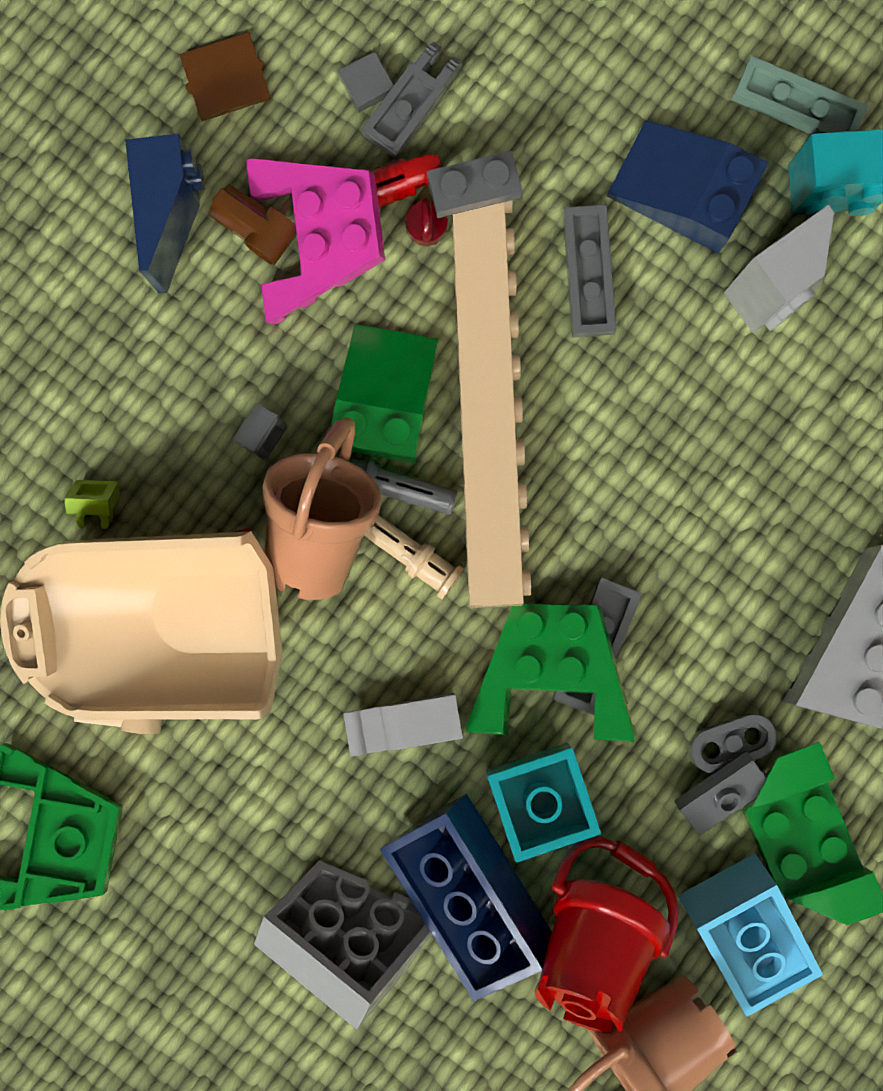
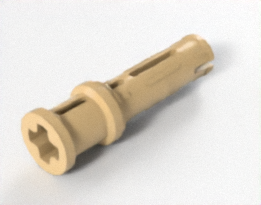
M379 515L374 526L364 534L375 545L407 566L405 571L408 572V576L412 579L418 577L438 591L437 597L441 600L446 597L465 570L460 565L457 567L452 566L434 553L435 547L431 544L427 545L424 543L421 546Z

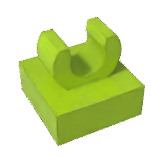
M76 480L64 498L66 514H77L76 522L79 528L86 527L89 515H98L101 519L102 529H107L113 518V509L120 498L119 481Z

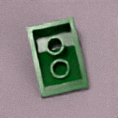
M354 324L331 423L332 427L334 422L342 420L344 417L352 418L355 421L356 431L351 453L416 464L437 350V338Z

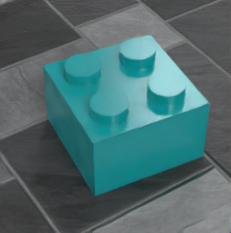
M883 129L811 134L788 164L792 214H806L807 218H811L827 205L834 212L848 211L850 216H863L875 212V209L883 203Z
M568 743L485 770L516 863L601 834L574 750Z

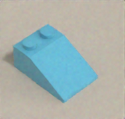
M755 853L678 895L746 1017L823 975L777 884Z

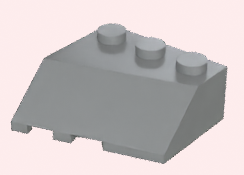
M829 205L754 257L725 290V296L752 333H755L765 325L769 331L773 330L816 295L814 290L821 286L825 276L834 211Z

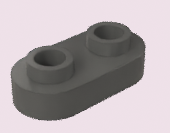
M744 714L696 732L689 742V756L691 761L701 770L708 773H716L745 752H748L753 760L767 756L775 747L777 739L776 730L767 718L757 714ZM753 727L757 731V738L754 742L747 743L744 739V733L748 728ZM708 742H714L717 747V751L712 757H706L703 753V748Z

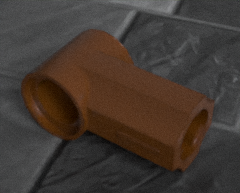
M231 184L219 190L213 198L211 208L208 211L211 218L243 239L244 244L253 253L274 266L297 235L296 225L290 219L274 208L268 207L265 209Z

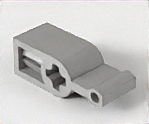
M455 693L343 713L350 757L463 739Z

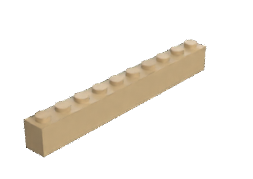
M512 201L452 215L469 608L521 606L524 604L523 596H531L530 569L522 570L521 552H529L528 526H520L519 509L527 508L526 483H518L517 466L525 465L524 440H516L515 423H522L523 408L522 397H514L513 380H520L521 367L520 355L512 354L511 338H518L519 333L518 313L510 312L509 296H516V271L508 270L507 255L514 254V229L506 228L505 213H512Z

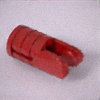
M430 153L429 155L425 154L424 157L419 156L406 162L404 158H400L393 163L390 162L385 166H379L371 170L370 172L375 175L379 209L382 206L393 204L395 201L404 200L406 197L415 196L417 189L429 185L427 171L443 167L441 165L442 161L439 159L440 157Z

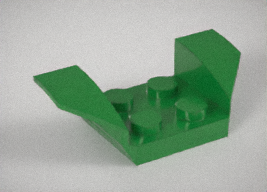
M818 741L777 757L756 798L749 802L742 810L766 869L777 884L781 894L789 900L845 925H850L883 913V893L874 872L861 864L828 782L835 780V777L821 743Z

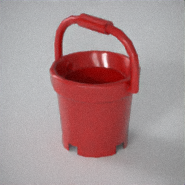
M591 837L572 845L562 859L552 884L553 891L557 893L554 903L556 922L543 969L535 988L536 999L549 1011H551L554 1001H557L566 1010L563 1017L564 1020L588 1030L610 1034L614 1024L618 1032L623 1030L628 1012L652 959L655 960L658 956L660 958L668 957L677 931L679 916L676 894L666 876L655 867L656 863L620 840L615 842L604 837ZM589 848H602L610 851L611 856L644 877L648 878L650 876L659 885L666 899L668 909L667 920L659 910L646 900L623 888L588 879L566 881L572 864L580 853Z

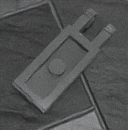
M434 41L426 47L414 64L410 63L361 130L363 137L395 160H397L446 94V89L452 84L463 64L462 61L453 57L447 62L436 79L427 74L432 65L438 60L442 49Z

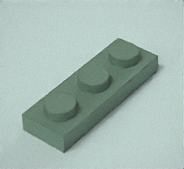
M752 55L746 64L731 99L736 103L809 134L858 131L868 109V105Z

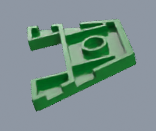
M548 604L512 606L467 722L466 732L508 735L511 690L595 693L594 740L637 742L635 725L631 721L627 707V697L620 682L615 664L616 658L601 607L597 605Z
M0 743V785L35 792L19 879L0 876V910L7 911L29 905L52 904L103 896L108 890L123 805L10 743Z

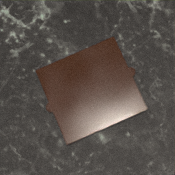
M249 32L179 54L188 79L186 89L188 93L193 95L202 122L271 100L262 72L265 69V65L262 60H258Z

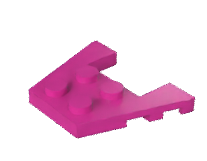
M262 159L246 160L251 198L259 202L292 194L302 274L297 277L261 284L265 321L267 323L275 325L287 319L286 315L296 309L308 307L317 301L318 296L337 286L340 288L385 261L375 175L370 171Z

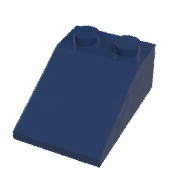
M645 120L606 196L719 253L730 239L768 162L731 143Z
M179 133L125 140L139 271L159 294L168 292L200 207L198 191L205 190L201 164H196L193 149L186 148Z

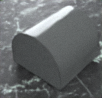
M255 403L232 440L265 460L268 459L287 429V424L278 415Z

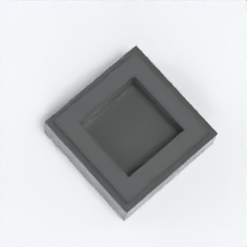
M375 51L338 70V76L358 113L384 100L394 86Z

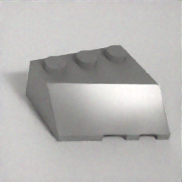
M318 861L263 917L254 945L358 1030L407 971L432 933L416 907L408 903V897L394 892L393 896L387 895L369 887L368 881Z

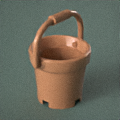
M344 417L342 420L334 422L317 448L318 453H299L282 458L267 470L264 479L262 500L267 513L265 554L274 568L275 587L282 592L285 591L286 584L292 588L300 589L298 598L326 599L339 594L343 590L345 580L347 579L348 581L350 570L363 536L374 526L379 514L382 495L376 481L361 467L349 462L356 431L355 421L352 418ZM341 447L339 457H335L336 453Z
M680 974L665 986L634 1003L628 1012L622 1031L618 1032L615 1024L611 1034L588 1030L603 1057L584 1071L570 1086L568 1091H583L609 1067L626 1091H694L720 1065L737 1053L734 1049L736 1044L710 1004L706 1006L699 997L693 998L700 992L685 975Z

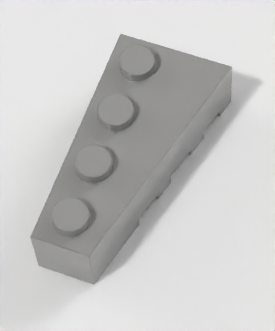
M883 545L865 548L839 596L841 599L831 617L826 619L820 631L822 634L811 654H808L799 669L801 672L792 689L789 688L782 702L883 729Z

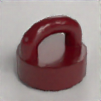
M425 198L421 202H417L406 215L407 234L418 245H436L446 235L448 227L447 216L437 218L433 201Z

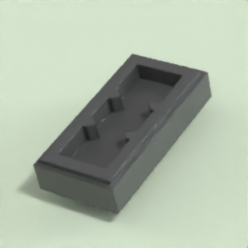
M745 752L674 800V802L698 834L702 835L754 800L766 776L748 752Z

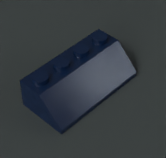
M467 794L432 812L380 849L473 1002L542 971L552 930Z

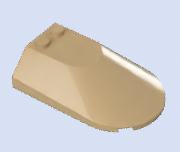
M252 531L67 541L45 548L29 557L24 562L25 565L20 569L15 579L7 585L1 605L0 626L3 645L10 664L23 684L29 682L46 698L44 702L46 705L63 714L82 719L257 720L262 719L272 709L283 655L274 568Z

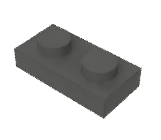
M512 151L427 171V179L437 218L522 198L523 191Z

